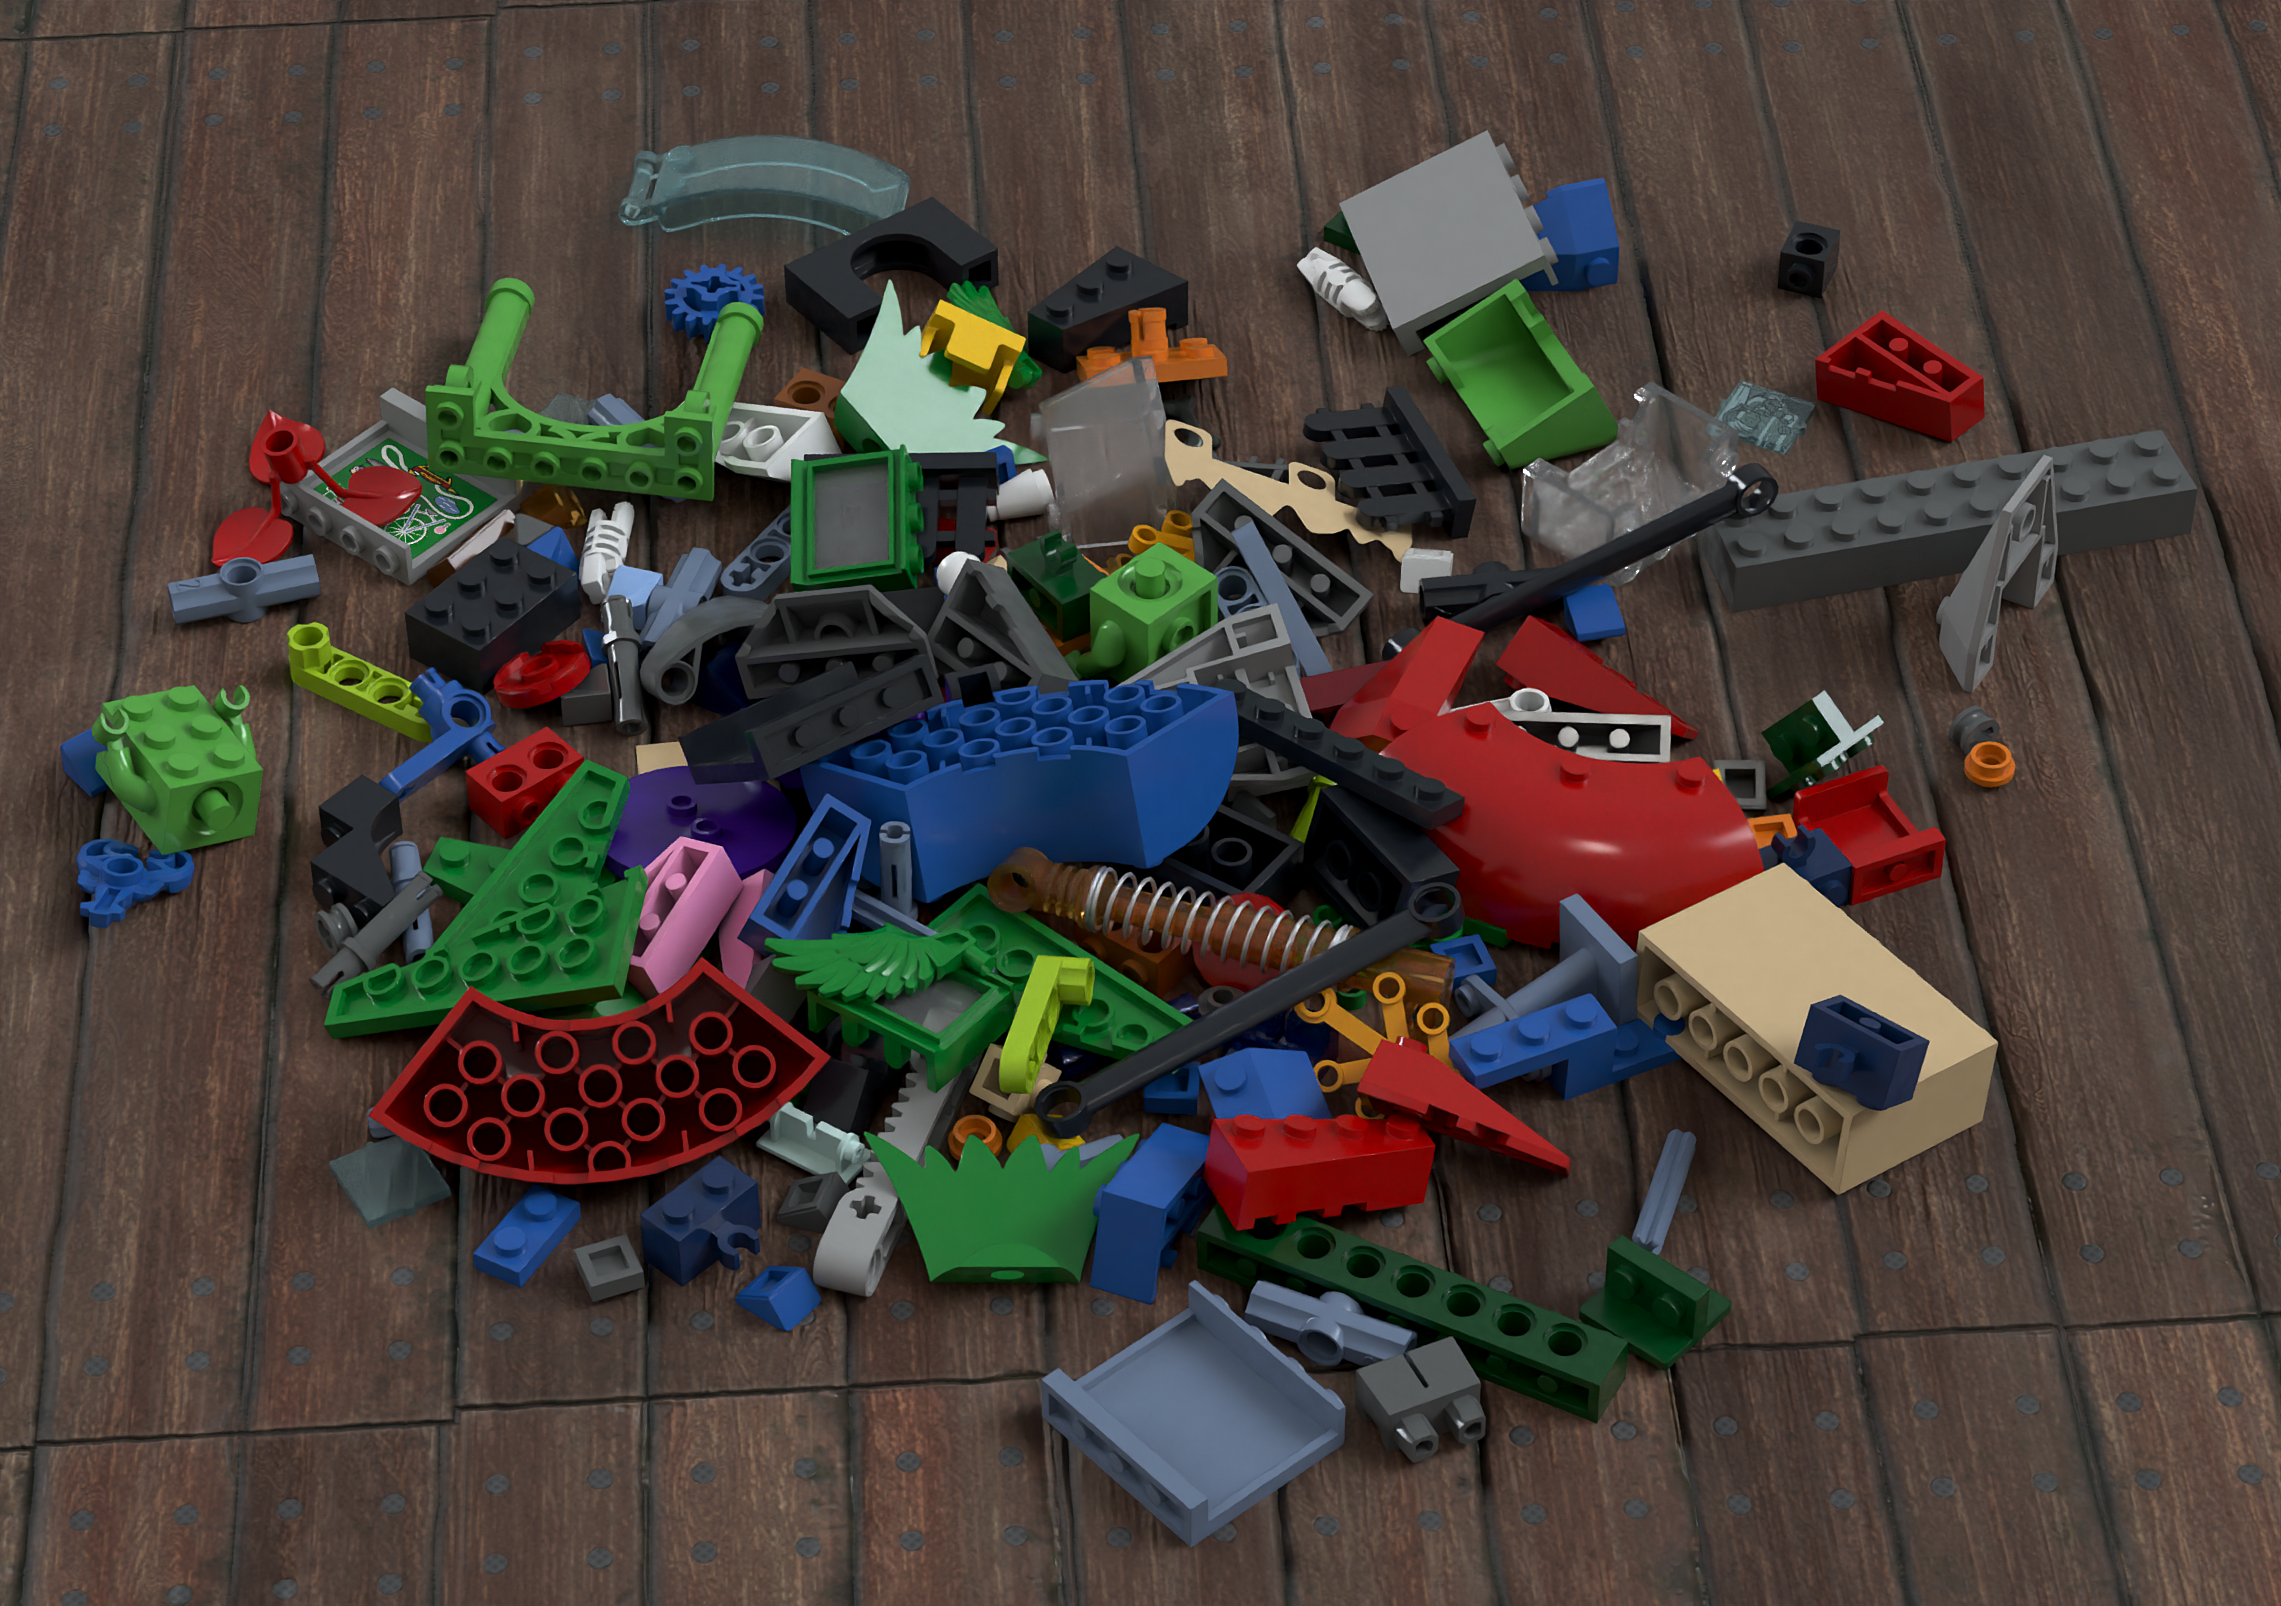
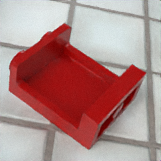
M1878 765L1799 790L1794 796L1792 820L1796 830L1802 824L1808 831L1821 828L1852 864L1849 904L1851 906L1939 878L1942 875L1946 839L1936 827L1920 832L1915 828L1888 794L1889 772L1884 765Z

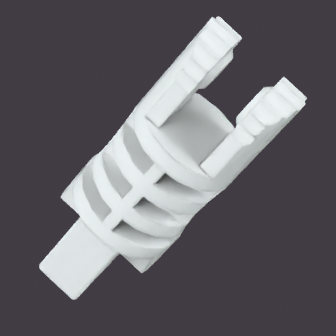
M1315 247L1297 264V267L1314 288V291L1344 316L1353 317L1361 325L1369 328L1370 331L1375 330L1377 332L1387 329L1386 326L1389 324V319L1379 302V297L1373 292L1372 285L1343 261Z
M625 501L615 504V511H613L611 521L607 519L608 517H606L603 509L599 508L591 512L579 566V580H581L582 588L590 596L589 599L594 605L601 603L607 597L616 569L620 565L624 566L635 515L633 505L630 502L627 503Z

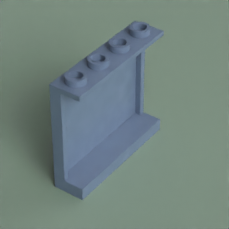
M1196 1280L1189 1283V1308L1075 1382L1059 1368L1041 1379L1042 1417L1190 1547H1193L1345 1444L1346 1410L1339 1396L1334 1391L1324 1389L1306 1374L1296 1359L1286 1357L1268 1342L1266 1336L1259 1328L1253 1325L1249 1326L1231 1311L1229 1305L1221 1296L1217 1294L1212 1295Z

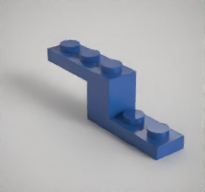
M1588 993L1451 1040L1448 1056L1465 1080L1478 1090L1552 1065V1073L1547 1079L1561 1098L1566 1101L1682 1059L1665 1040L1667 1035L1674 1036L1682 1033L1685 1029V1020L1683 1017L1675 1021L1670 1020L1663 1013H1660L1654 1018L1653 1030L1641 1019L1616 1026L1593 994Z

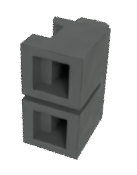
M1453 1336L1408 1351L1407 1361L1400 1354L1356 1370L1355 1408L1366 1423L1374 1421L1380 1430L1383 1445L1388 1453L1401 1449L1413 1463L1432 1457L1438 1450V1435L1451 1431L1457 1441L1464 1445L1482 1439L1485 1435L1486 1417L1480 1405L1481 1382Z

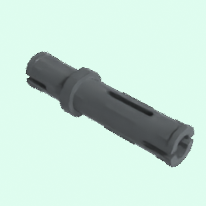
M617 594L604 598L600 603L605 636H603L601 644L602 652L608 657L616 730L618 732L622 731V735L631 737L644 733L648 728L637 656L641 650V641L633 625L631 600H626L625 596Z
M419 871L415 875L416 877L353 938L347 937L340 943L341 950L322 969L309 978L311 985L316 990L319 987L324 988L319 993L322 997L330 1002L335 985L360 976L363 972H370L377 965L376 960L390 944L431 904L443 896V891L437 884L433 887L429 886L422 892L433 881L429 875ZM336 976V978L327 987H325Z

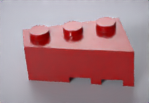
M1883 310L1815 359L1817 399L1949 442L1954 441L1985 417L1984 377Z

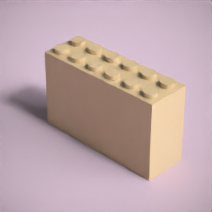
M1784 862L1639 931L1636 950L1638 956L1637 1018L1644 1021L1653 1030L1654 1018L1660 1013L1674 1021L1683 1017L1685 1020L1684 1031L1674 1036L1667 1035L1665 1042L1837 1195L1983 1120L1998 1041ZM1843 995L1929 1040V1046L1912 1100L1883 1111L1868 1109L1856 1101V1096L1839 1087H1830L1815 1081L1812 1078L1811 1072L1794 1064L1810 1005Z

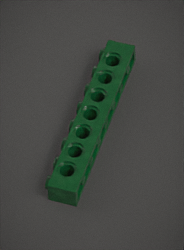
M1217 1202L1197 1230V1268L1250 1289H1253L1259 1280L1262 1282L1267 1281L1317 1299L1326 1292L1343 1293L1359 1303L1364 1311V1315L1417 1332L1416 1349L1453 1336L1477 1377L1592 1422L1598 1423L1626 1379L1628 1340L1617 1337L1608 1331L1599 1330L1565 1317L1556 1311L1547 1310L1515 1298L1506 1292L1497 1291L1468 1280L1454 1272H1448L1421 1262L1407 1254L1398 1253L1369 1242L1357 1235L1348 1234L1314 1221L1305 1215L1296 1214L1295 1222L1278 1225L1271 1221V1216L1255 1218L1252 1229L1236 1231L1221 1205Z

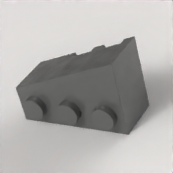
M967 558L927 635L932 654L955 671L993 663L999 675L1002 691L1038 685L1040 694L1069 691V682L1079 680L1003 567Z

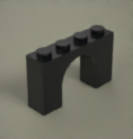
M930 197L784 265L786 302L843 350L852 355L865 348L876 323L883 300L863 280L885 271L908 270L931 277L947 291H950L949 288L953 283L961 286L964 281L971 282L977 291L981 286L991 289L999 285L998 248L935 198Z

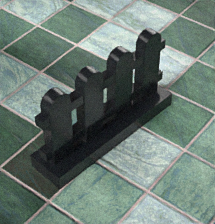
M1404 386L1387 387L1382 407L1374 408L1372 403L1361 404L1360 409L1330 412L1327 407L1316 408L1315 414L1306 416L1302 430L1303 435L1314 442L1329 441L1322 447L1321 464L1331 470H1346L1340 474L1338 492L1350 499L1365 498L1357 506L1355 518L1359 524L1369 528L1383 527L1385 532L1397 531L1398 525L1428 522L1430 527L1442 526L1450 539L1468 537L1477 498Z
M909 453L912 462L920 463L923 475V490L916 491V503H919L922 509L924 529L923 532H918L916 535L917 544L922 549L924 567L931 565L936 560L937 548H955L956 552L974 555L982 562L985 558L986 547H995L996 543L995 530H987V507L997 506V495H999L1000 489L997 453ZM804 454L803 461L857 454ZM888 482L815 491L816 566L829 568L837 564L840 559L841 549H859L862 563L888 560ZM957 506L956 531H938L939 507ZM843 508H861L859 532H842Z

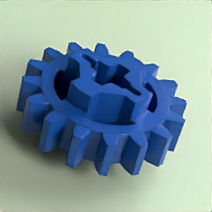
M719 264L717 268L710 269L706 265H701L699 273L695 274L690 270L683 271L684 280L673 278L671 280V289H665L664 291L666 320L672 322L675 332L686 329V338L688 339L701 334L703 335L704 342H710L720 310L733 302L747 303L756 308L761 316L765 314L763 285L756 284V276L754 274L743 277V269L741 267H737L729 272L726 271L725 264Z

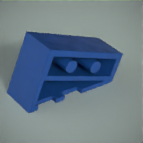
M826 793L750 914L737 939L769 957L773 953L765 950L764 941L767 938L826 940L831 939L832 933H847L850 927L851 910L856 886L860 879L871 820Z
M1162 1123L1148 1140L1142 1139L1136 1153L1128 1162L1123 1161L1120 1164L1115 1177L1110 1183L1100 1186L1093 1204V1215L1099 1217L1090 1287L1149 1305L1153 1303L1158 1294V1287H1156L1158 1270L1161 1266L1168 1269L1173 1267L1178 1258V1251L1171 1250L1172 1245L1180 1231L1191 1234L1213 1195L1202 1177L1210 1136Z

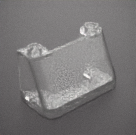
M1151 355L1126 359L1039 402L1038 412L1029 414L1032 441H1040L1042 450L1048 451L1055 485L1056 502L1047 504L1050 532L1059 529L1062 538L1068 543L1073 542L1078 549L1128 544L1135 526L1148 525L1157 531H1161L1166 514L1171 510H1177V486L1172 480L1165 461L1166 416Z

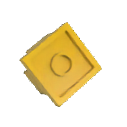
M940 299L921 333L922 342L919 357L921 358L945 349L944 356L953 361L952 375L948 387L964 385L985 389L987 393L981 413L990 416L1005 390L1012 368L1023 349L1026 338Z

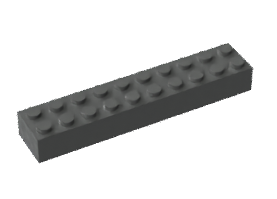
M2146 431L2127 436L2098 439L2080 444L2051 447L2027 453L2005 455L1980 461L1963 462L1956 465L1778 494L1774 503L1759 515L1747 517L1737 513L1704 529L1702 553L1734 613L1963 573L1968 568L2003 508L2043 455L2053 458L2058 532L2057 556L2189 534L2192 529L2198 488L2163 431Z

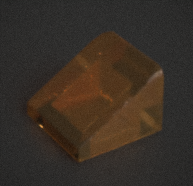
M546 483L519 504L523 514L551 524L554 528L558 526L563 531L580 527L589 522L578 498L566 485Z

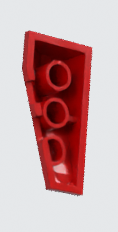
M1437 616L1338 710L1330 730L1344 737L1357 739L1366 748L1379 754L1387 745L1414 726L1433 717L1449 713L1482 643L1484 632Z

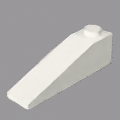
M734 402L715 461L735 473L791 484V459L804 460V454H842L824 412Z

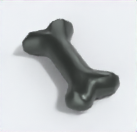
M1184 394L1176 400H1164L1158 405V413L1162 417L1201 429L1193 414V410L1196 407V398L1192 395ZM1180 428L1186 439L1184 444L1191 447L1203 445V440L1195 432ZM1209 433L1212 437V450L1215 452L1221 446V439L1217 435Z

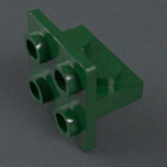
M1824 690L1761 732L1770 745L1773 755L1782 762L1789 772L1787 777L1766 791L1770 801L1785 791L1792 799L1797 791L1806 789L1815 782L1822 780L1842 766V763L1848 758H1852L1874 743L1875 739L1870 733L1885 723L1880 714L1853 730Z
M1620 1235L1607 1247L1605 1285L1579 1308V1318L1596 1329L1608 1331L1617 1337L1628 1340V1350L1660 1370H1667L1731 1312L1732 1302L1653 1252Z

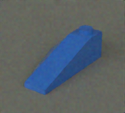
M1598 178L1561 185L1545 192L1547 199L1533 205L1544 228L1543 231L1537 233L1539 240L1547 237L1559 262L1551 265L1559 283L1552 286L1545 270L1542 269L1519 280L1526 291H1578L1617 283L1620 246L1605 180Z

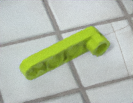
M316 622L307 625L297 624L288 631L289 666L294 683L412 739L421 742H433L431 726L419 714V710L424 703L415 693L410 691L411 682L331 646L328 628L323 624ZM346 679L362 680L359 684L352 686L339 684ZM388 696L401 698L398 702L391 704L377 702L379 699Z
M1037 956L1002 1049L999 1067V1084L1002 1093L1031 1094L1063 1004L1090 1005L1095 979L1094 962H1091V958Z

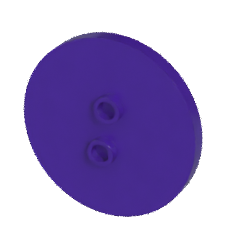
M689 766L668 767L645 772L628 779L631 791L607 853L604 866L624 880V871L638 865H642L643 869H645L682 836L722 846L741 881L763 869L775 873L796 842V814L787 797L766 781L696 785Z

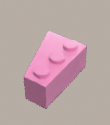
M680 836L644 869L649 877L627 980L646 1001L655 998L688 973L744 887L722 846Z

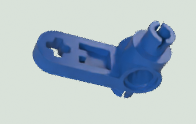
M434 667L426 671L427 676L424 673L419 675L409 687L410 691L415 693L424 703L419 710V714L431 726L433 742L395 768L378 783L396 794L399 804L468 754L479 764L506 749L492 735L497 725L491 719V709L486 699L473 690L464 689L457 680H452L446 684L437 674ZM452 718H460L467 722L470 727H461Z

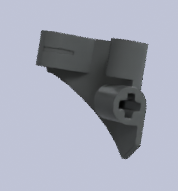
M725 595L705 601L686 612L660 637L644 659L639 673L644 690L663 702L672 705L683 704L688 701L695 693L698 684L702 643L718 635L722 647L740 648L769 604L758 599ZM674 668L675 677L672 684L662 689V675L668 669Z

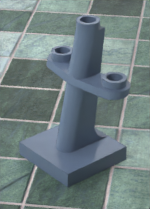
M1576 893L1560 901V963L1507 999L1502 998L1476 974H1471L1463 979L1460 987L1455 990L1456 1003L1466 1017L1470 1018L1475 1015L1478 1018L1448 1037V1041L1450 1043L1451 1040L1588 993L1593 994L1616 1026L1637 1020L1638 956L1585 900ZM1552 1065L1523 1074L1521 1077L1527 1082L1531 1080L1541 1082L1551 1075Z

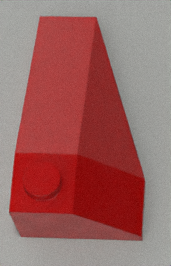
M1531 615L1527 617L1496 662L1497 666L1508 673L1503 681L1516 691L1526 688L1538 689L1548 697L1604 714L1671 715V734L1694 740L1699 733L1659 701L1646 693L1640 694L1636 691L1635 683L1626 676L1605 664L1601 666L1604 660L1555 624Z
M1397 1036L1395 1043L1384 1039L1380 1041L1357 1088V1093L1364 1109L1388 1117L1392 1115L1409 1116L1413 1119H1418L1424 1129L1569 1177L1572 1164L1568 1156L1437 1058L1426 1054L1428 1046L1402 1036Z

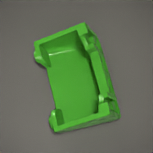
M1517 278L1423 340L1433 355L1426 363L1439 383L1442 385L1448 380L1451 382L1489 439L1482 443L1496 466L1499 467L1506 462L1510 470L1608 446L1624 435L1595 386L1585 373L1582 374L1554 335L1542 314L1537 311L1527 291Z

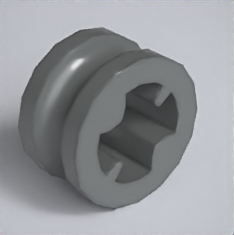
M1971 706L1963 710L1954 719L1949 728L1948 736L1953 744L1958 747L1960 746L1962 752L1968 755L1972 748L1981 742H1995L1999 735L2000 726L1994 718L1987 716L1986 711L1981 707Z
M341 903L331 906L329 914L323 910L314 914V925L317 934L326 950L333 956L341 950L340 943L347 937L353 938L358 933L352 915Z

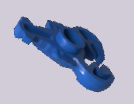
M106 838L92 840L82 845L75 859L79 873L77 883L82 891L95 895L94 901L82 902L80 904L81 916L89 917L90 926L107 928L111 921H122L125 918L126 910L135 906L140 901L153 899L160 891L176 893L188 888L193 880L195 871L191 855L185 851L162 855L158 849L151 850L149 857L146 859L145 869L143 868V863L138 859L139 848L131 844Z

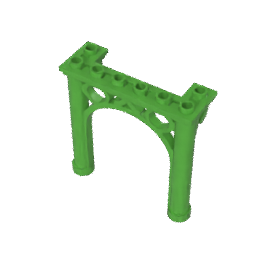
M503 278L492 285L485 302L486 314L465 366L450 365L445 386L427 385L428 471L713 501L714 462L751 349L759 342L764 326L763 318L756 308L747 303L733 302L720 310L694 389L688 390L685 402L673 411H666L665 415L632 424L610 426L581 425L558 421L532 412L517 403L505 390L503 385L534 307L535 297L531 288L526 283L515 278ZM490 405H493L496 411L487 415ZM519 429L520 431L524 432V434L509 433L502 431ZM650 443L657 447H660L661 449L640 447V445Z

